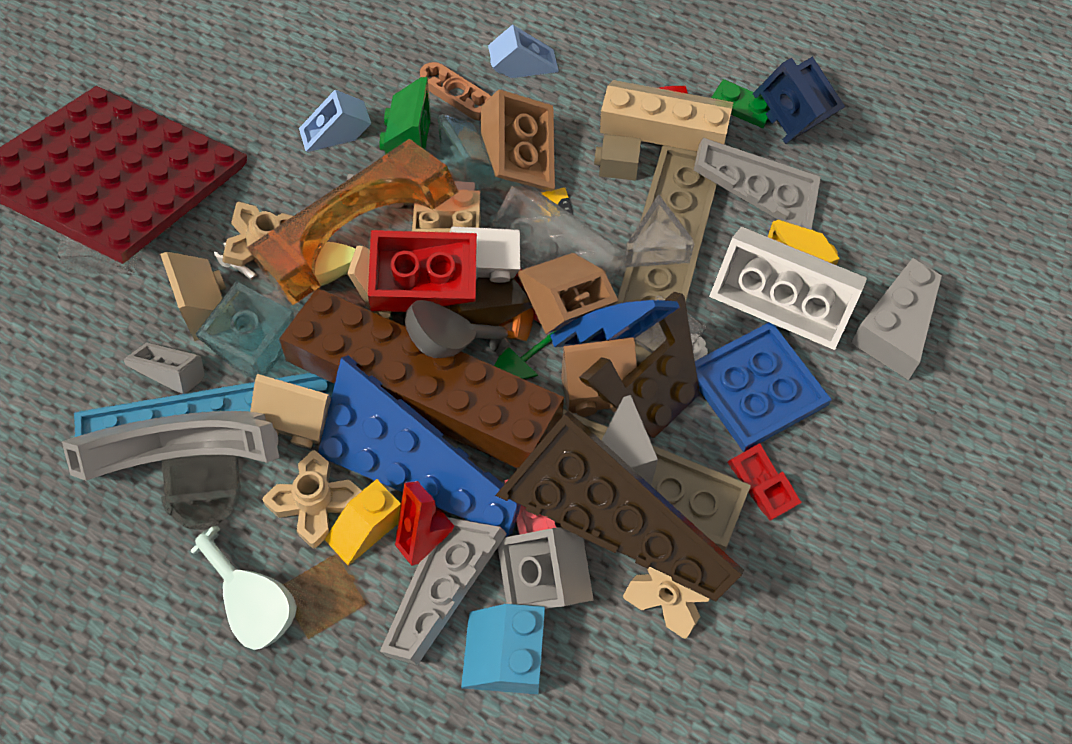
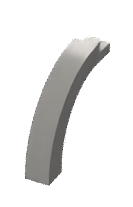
M211 411L159 417L118 425L62 441L70 475L85 481L136 465L187 456L233 455L266 463L279 458L277 448L278 435L273 428L272 422L266 421L265 414L246 411Z

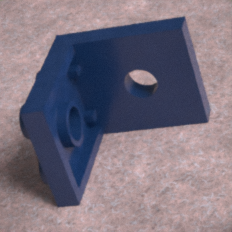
M813 56L799 65H796L793 58L786 60L752 93L755 98L762 95L770 108L766 113L772 124L778 121L787 135L782 139L785 144L845 108V105Z

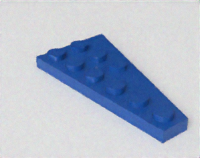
M349 355L341 357L318 453L330 462L372 480L378 479L380 483L403 492L404 483L418 481L433 497L436 507L471 522L501 527L506 532V537L511 535L521 505L510 499L505 501L495 496L504 484L490 472H483L468 459L469 455L460 447L454 448L442 438L443 433L402 399H395L381 387L382 383L373 375H366L356 366L357 362Z

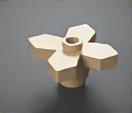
M237 202L231 224L240 235L227 239L222 261L242 267L258 257L268 274L287 276V263L292 254L284 247V244L296 239L300 218L284 213L275 216L271 212H259L256 206Z
M313 450L298 463L299 475L293 484H276L262 500L265 506L278 518L299 515L297 524L299 537L312 548H317L330 531L328 513H342L348 502L362 490L350 480L329 483L330 464L317 451Z
M651 567L647 569L649 574L636 575L627 587L623 598L640 610L661 605L666 627L686 639L700 618L694 602H708L710 599L672 581L670 576Z

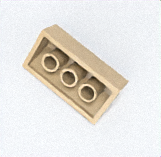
M613 80L607 87L601 109L600 133L641 138V141L698 152L699 144L703 138L721 144L725 143L733 102Z

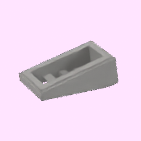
M147 342L124 359L126 366L183 394L188 393L198 385L205 376L201 356Z

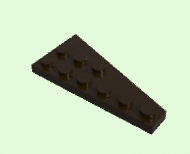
M569 411L563 415L495 495L505 501L510 499L526 507V511L536 516L541 514L561 524V528L613 553L618 551L636 560L635 563L647 569L651 567L670 576L672 581L715 602L744 572L743 568Z

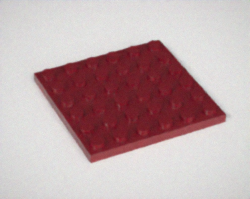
M95 86L0 147V204L124 264L240 171L247 163V154Z

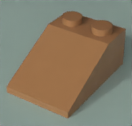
M498 89L481 106V136L495 176L552 192L555 189L553 105Z

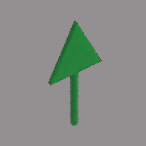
M551 334L521 357L510 347L507 348L502 355H499L494 366L524 380L538 376L525 362L552 341Z

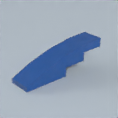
M646 300L624 302L595 310L577 318L550 336L554 347L633 337L635 339L680 307L677 301Z

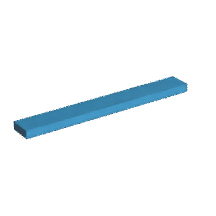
M312 373L275 378L328 394L330 398L332 397L335 385ZM255 382L74 412L75 437L118 425L172 415L211 411L250 412Z

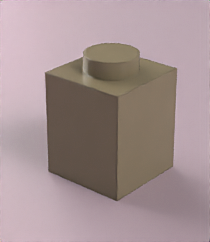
M604 134L602 147L596 146L594 165L600 166L599 177L636 181L641 138Z

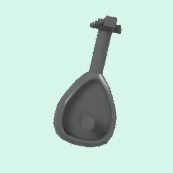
M417 300L406 312L405 325L410 338L422 353L433 358L452 357L464 350L474 338L490 339L488 344L492 351L497 352L498 355H502L511 345L507 339L508 331L506 328L499 325L471 324L461 315L431 301Z

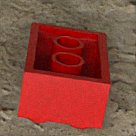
M371 230L368 300L371 311L407 312L408 308L417 300L431 301L441 306L474 302L476 295L477 233Z

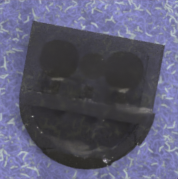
M205 455L162 460L165 496L161 497L167 514L171 515L183 527L194 530L207 529L222 523L232 514L241 494L238 456Z

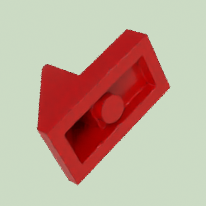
M418 481L404 483L395 546L409 564L413 566L418 565L454 529L453 523L439 508H436L435 500Z

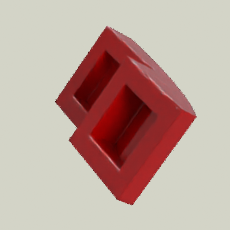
M760 443L727 462L740 481L751 485L748 493L769 520L802 503L784 472L777 473Z

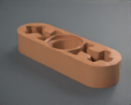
M430 62L420 69V77L433 76L430 79L428 78L429 92L470 118L481 120L480 105L484 104L491 97L488 93L440 63ZM454 88H460L464 91L460 96H453L448 92Z

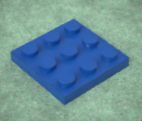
M770 322L695 361L699 391L743 452L829 406L832 400L776 326Z

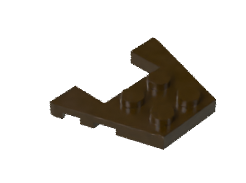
M673 292L665 299V301H677L680 307L658 322L666 337V341L621 381L611 360L603 357L579 377L582 383L595 390L601 399L610 403L616 409H618L623 397L631 395L647 435L651 438H655L700 395L683 293Z

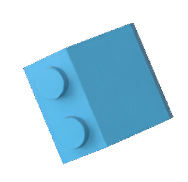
M503 604L469 612L461 688L538 695L545 607Z

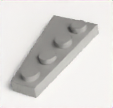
M706 138L702 139L695 161V172L778 220L812 230L820 176Z
M448 518L453 523L454 529L418 564L381 647V653L388 658L415 665L419 664L506 536V532L501 527Z

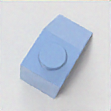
M513 24L488 45L491 66L496 72L510 78L559 71L554 50Z
M334 90L302 124L299 131L305 151L310 152L355 141L371 125V121L363 100Z

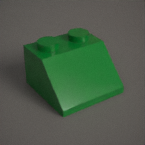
M420 77L394 94L391 108L385 109L384 124L387 128L386 132H381L379 147L380 150L385 151L386 162L423 165L431 121L428 77Z

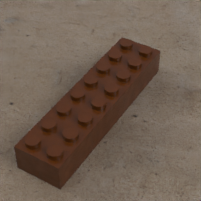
M316 288L279 338L286 362L334 384L341 357L349 355L357 362L356 366L368 376L373 375L382 383L381 387L395 399H402L441 433L516 468L522 465L563 417V396L463 352L446 358L427 356L416 347L405 326L319 288Z

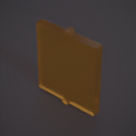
M337 554L283 584L294 597L297 606L295 618L307 639L366 605L353 583L355 581L354 576L348 575Z

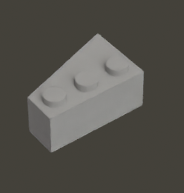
M912 258L860 324L851 343L909 380L921 360L942 275Z

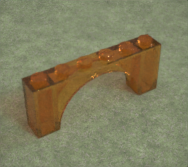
M408 139L246 248L261 272L292 305H295L321 287L315 275L317 257L330 237L349 221L370 210L396 203H415L433 210L459 191L447 165Z

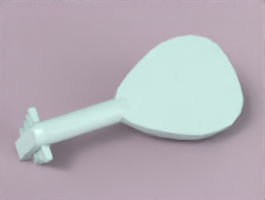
M213 526L196 538V545L191 549V552L197 554L201 551L224 579L223 599L229 625L236 638L245 647L253 650L268 647L276 642L292 624L297 609L294 597L282 583L271 577L253 571L236 570L213 542L219 535L217 532L220 530L218 526Z

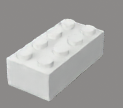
M740 227L732 237L709 297L835 350L867 278L759 233Z

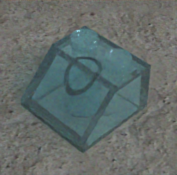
M445 114L439 115L438 128L441 156L456 180L475 182L476 191L480 190V194L502 185V179L495 176L482 136L474 124Z
M236 281L196 332V336L232 368L255 380L257 374L267 376L283 354L279 338L293 321L295 315L292 310Z

